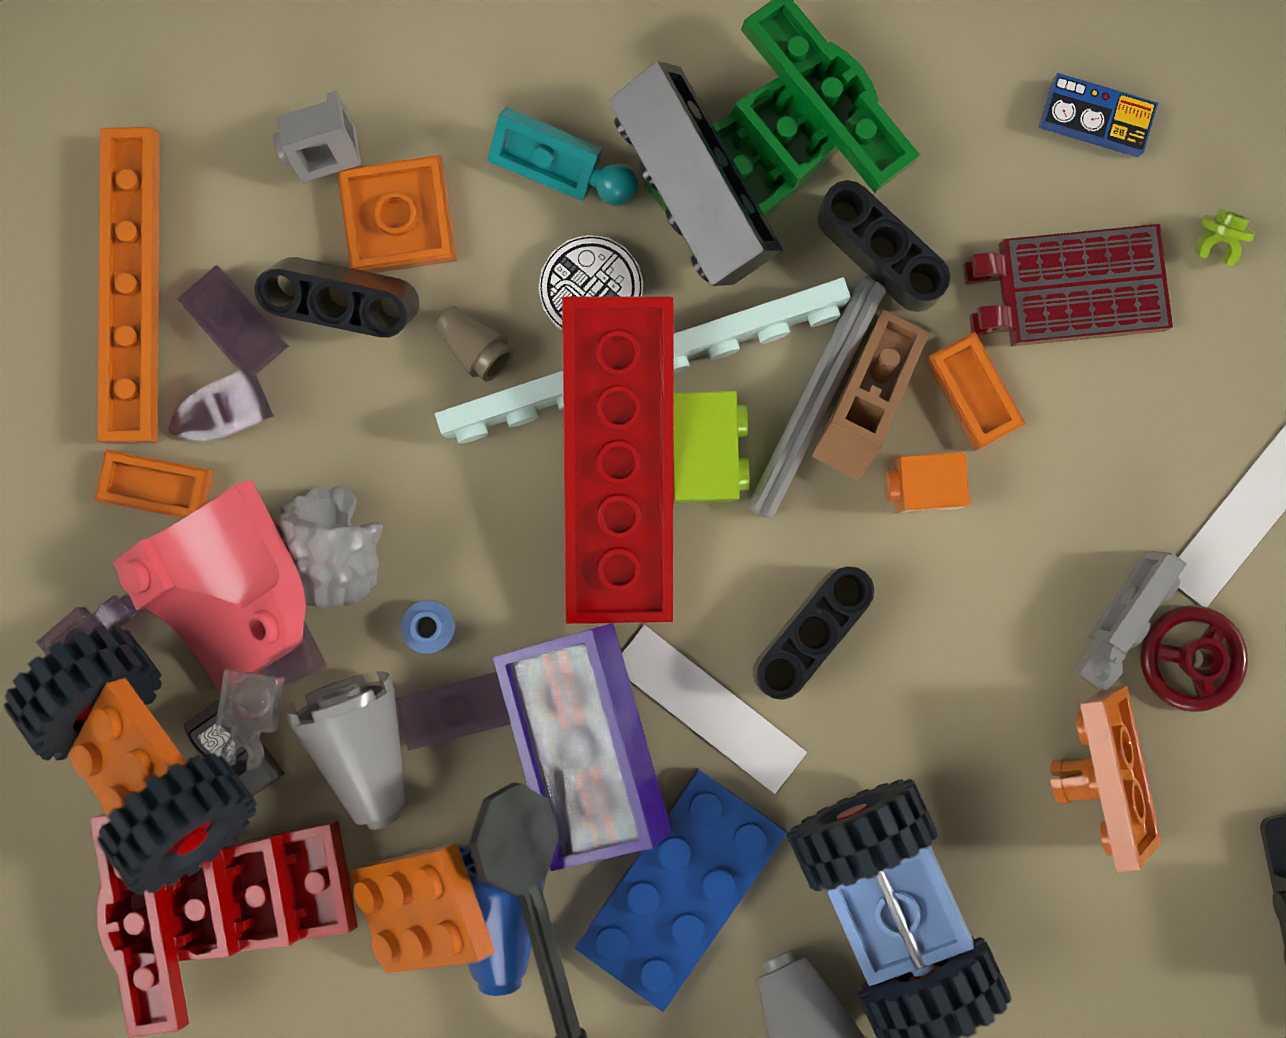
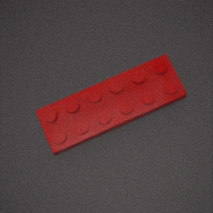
M562 297L566 624L673 622L674 297Z

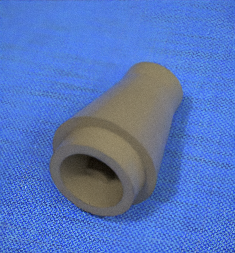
M456 306L447 309L437 320L435 330L443 336L472 377L480 376L486 382L491 381L511 361L513 349L507 345L508 338L464 314Z

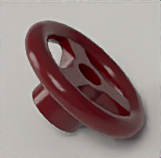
M1189 605L1166 612L1151 625L1141 647V668L1150 689L1163 702L1179 710L1202 712L1223 705L1237 693L1246 676L1248 653L1242 634L1225 615L1208 607ZM1197 621L1210 625L1200 638L1192 639L1182 647L1161 644L1165 634L1178 624ZM1225 638L1230 650L1231 664L1226 679L1215 689L1213 681L1221 678L1229 666L1228 652L1224 645L1220 643ZM1200 650L1203 655V663L1200 667L1196 668L1192 658L1193 654ZM1157 659L1178 663L1181 670L1192 679L1197 696L1185 695L1171 688L1159 671Z

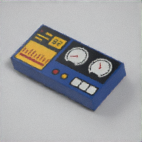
M1057 73L1052 80L1038 128L1139 157L1145 150L1158 102Z

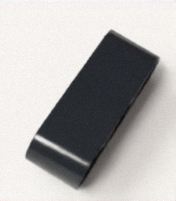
M845 180L837 182L830 187L818 213L819 227L825 236L870 278L881 283L885 287L886 293L908 311L920 312L933 306L946 292L950 284L949 267L944 260L863 185L855 181ZM837 202H847L856 210L857 218L851 221L841 220L834 215L831 205ZM876 237L888 239L894 246L895 255L887 258L880 257L871 248L870 240ZM918 272L928 276L932 281L933 292L922 294L915 291L910 284V274Z
M287 257L262 272L256 279L254 286L255 297L259 305L266 312L275 316L380 338H390L399 334L417 315L420 307L419 296L415 288L407 281L299 257ZM278 276L286 277L292 282L295 288V296H290L281 290ZM329 287H336L345 294L348 303L347 307L339 306L331 299ZM381 297L389 298L397 304L400 310V318H393L383 311L380 305Z
M851 566L831 570L795 611L753 665L754 682L764 694L773 699L784 700L793 697L804 687L870 606L874 598V585L872 579L865 571ZM841 576L853 578L859 587V596L856 602L847 607L839 604L833 594L834 584ZM810 617L820 619L826 629L823 642L813 648L805 646L799 637V627L804 620ZM785 659L792 668L790 682L785 687L779 689L769 687L764 678L767 665L772 660Z

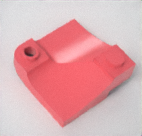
M252 479L234 484L211 502L150 538L140 540L113 562L119 574L121 586L129 594L136 610L147 608L171 627L200 660L219 693L242 683L302 643L306 608L302 581L297 567Z

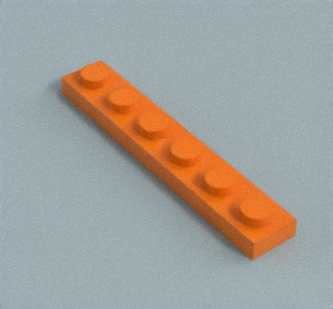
M153 127L100 128L97 442L104 444L158 443L160 133Z

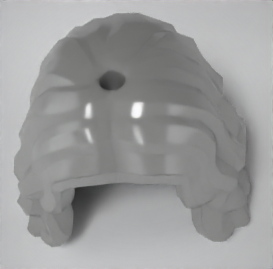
M336 486L332 489L324 487L313 488L304 496H295L290 503L282 505V514L275 525L299 572L306 605L315 606L319 609L357 604L359 601L367 598L371 590L377 585L379 560L375 552L383 525L379 522L363 524L360 527L352 526L350 519L356 508L357 498L352 491L344 489L343 486Z

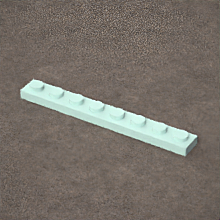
M844 277L674 333V374L690 367L688 360L705 354L709 355L710 360L721 359L740 351L739 343L757 337L761 344L769 343L791 333L789 330L790 326L809 321L810 327H816L838 319L841 316L839 310L844 309L851 298ZM563 371L434 413L441 434L448 440L456 438L458 444H464L487 436L489 434L487 427L504 421H507L509 427L520 426L538 419L537 410L555 404L558 405L559 410H563Z

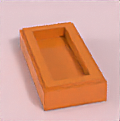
M976 332L952 343L925 359L975 451L1026 424Z
M106 449L94 501L185 518L208 503L214 471Z

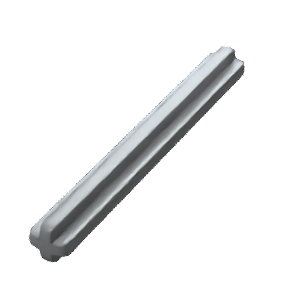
M863 277L858 282L748 502V508L753 512L766 518H771L775 515L886 292L885 287L878 281Z

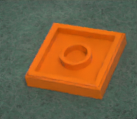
M441 155L352 167L337 172L351 269L379 273L457 261Z

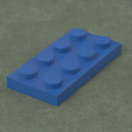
M699 768L667 812L672 833L654 848L639 852L575 945V949L662 1012L665 1011L787 835L785 829Z

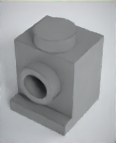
M337 91L327 93L326 102L277 117L279 133L273 134L276 152L284 165L291 163L302 183L362 164L356 127Z

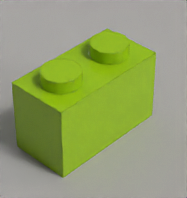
M737 391L674 392V504L737 503L740 499V490H749L748 458H739L738 437H747L748 435L747 405H737Z

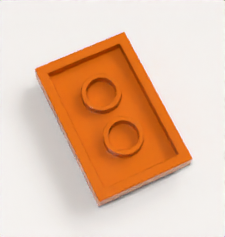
M457 843L368 862L350 870L354 883L355 901L365 914L373 937L372 949L374 955L382 964L385 973L475 963L495 953Z

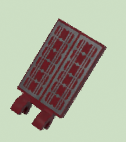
M1160 224L1004 239L999 243L1000 254H973L971 261L963 264L966 285L1000 280L1003 305L980 306L977 309L978 313L970 314L971 333L976 332L977 335L1009 331L1011 347L1165 332L1173 328Z

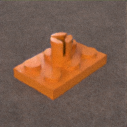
M1121 685L1109 687L1107 691L1101 690L1080 704L1082 712H1078L1076 716L1077 731L1081 743L1089 745L1091 757L1071 761H1052L1050 773L1053 776L1060 777L1050 779L1053 795L1058 804H1068L1081 800H1101L1105 821L1101 822L1100 836L1106 855H1113L1116 872L1139 871L1162 844L1128 686Z

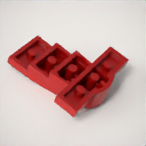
M106 814L90 818L102 886L99 889L97 902L98 933L104 952L112 967L116 968L128 1038L176 1032L189 1025L178 961L229 958L240 951L291 946L299 940L350 933L358 928L338 821L288 830L234 843L231 846H224L218 851L220 855L212 862L207 860L199 866L200 870L191 876L183 875L177 884L170 887L164 884L158 892L149 894L146 890L142 895H136L134 891L131 892L97 844V838L101 837L98 833L101 825L110 822Z

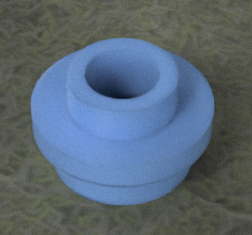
M425 600L417 602L405 612L402 618L401 633L403 639L411 649L419 653L431 654L439 652L447 647L453 639L455 633L454 617L445 605L437 601ZM424 617H431L437 626L436 632L429 638L422 636L418 630V624Z

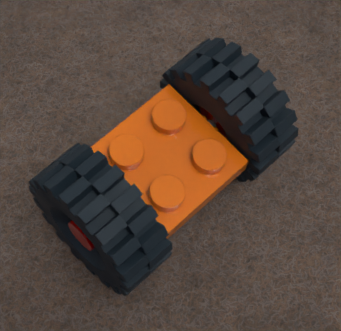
M104 625L94 627L90 635H86L82 630L72 634L70 642L62 645L58 641L50 646L49 650L51 653L44 658L36 656L28 663L31 668L28 673H18L13 680L16 687L7 689L5 699L8 702L4 704L5 711L37 756L40 755L43 760L48 761L53 756L57 761L65 760L69 756L77 774L86 780L100 800L110 822L101 825L98 832L101 837L97 838V844L131 892L134 891L136 895H142L147 890L151 894L158 892L164 884L167 887L177 884L183 875L191 876L200 870L199 866L207 860L212 862L220 855L218 851L224 846H231L238 839L235 834L244 831L250 824L248 819L255 816L257 810L254 807L257 805L256 800L221 755L217 757L215 753H208L203 759L200 755L193 756L186 761L146 707V705L152 704L157 697L154 691L161 689L162 681L159 678L162 676L128 629L123 630L121 626L112 625L107 630Z

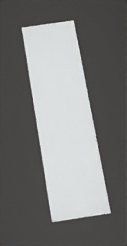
M1286 425L1179 556L1181 560L1187 563L1178 576L1180 578L1179 588L1201 606L1208 607L1286 510Z
M646 625L641 628L623 651L624 663L629 680L774 794L777 793L807 754V751Z

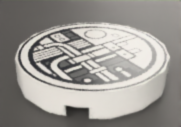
M585 235L567 240L551 252L541 269L539 294L545 314L557 330L562 332V297L642 296L644 284L639 265L626 247L608 237Z

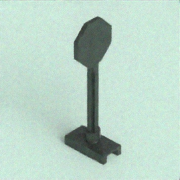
M511 783L483 799L469 840L479 880L519 898L554 1024L555 1038H588L586 1030L580 1028L541 887L542 881L547 876L559 838L550 800L521 783Z

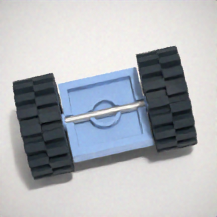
M901 779L895 780L889 785L888 783L877 785L872 790L865 789L848 799L846 797L837 801V804L831 807L822 808L817 811L816 815L808 816L801 821L802 824L795 825L790 829L791 832L787 833V837L810 889H814V891L826 889L867 980L861 985L858 997L877 1038H959L961 1036L969 1038L977 1033V1027L989 1026L996 1021L994 1015L1003 1014L1006 1011V1004L1011 1003L1010 991L987 941L985 942V939L981 937L974 939V936L970 935L930 846L933 843L932 840L937 839L938 834L915 781L912 779L903 781Z

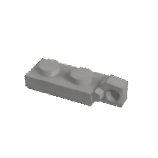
M1145 551L1089 634L1093 641L1072 671L1090 685L1107 691L1123 673L1122 661L1126 658L1125 654H1127L1130 648L1140 644L1146 637L1150 629V622L1148 621L1158 606L1168 601L1177 591L1180 585V578L1178 576L1187 563L1173 553Z

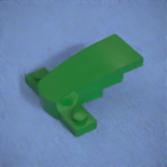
M771 0L744 20L741 31L779 77L737 101L732 112L713 125L766 219L817 174L838 151L844 155L874 193L916 162L920 153L878 104L879 98L873 82L862 65L841 47L831 41L827 42L793 0ZM645 180V188L662 209L666 211L668 207L659 191L652 188Z

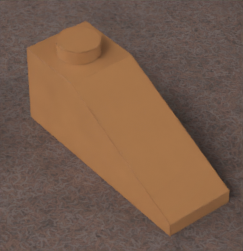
M882 309L811 457L860 480L883 445L928 338L929 331Z

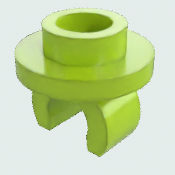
M1218 209L1216 216L1204 215L1200 224L1209 230L1199 237L1196 243V253L1201 258L1206 259L1214 244L1226 242L1227 250L1223 255L1222 261L1226 265L1233 267L1239 261L1242 254V246L1239 240L1252 242L1256 235L1253 230L1247 228L1250 219L1224 209Z

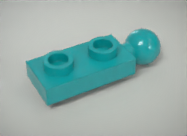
M505 107L499 114L487 161L581 201H584L589 194L591 186L596 187L599 197L605 203L611 206H623L635 197L638 190L637 177L628 166L614 163L603 168L598 165L603 147L508 107Z

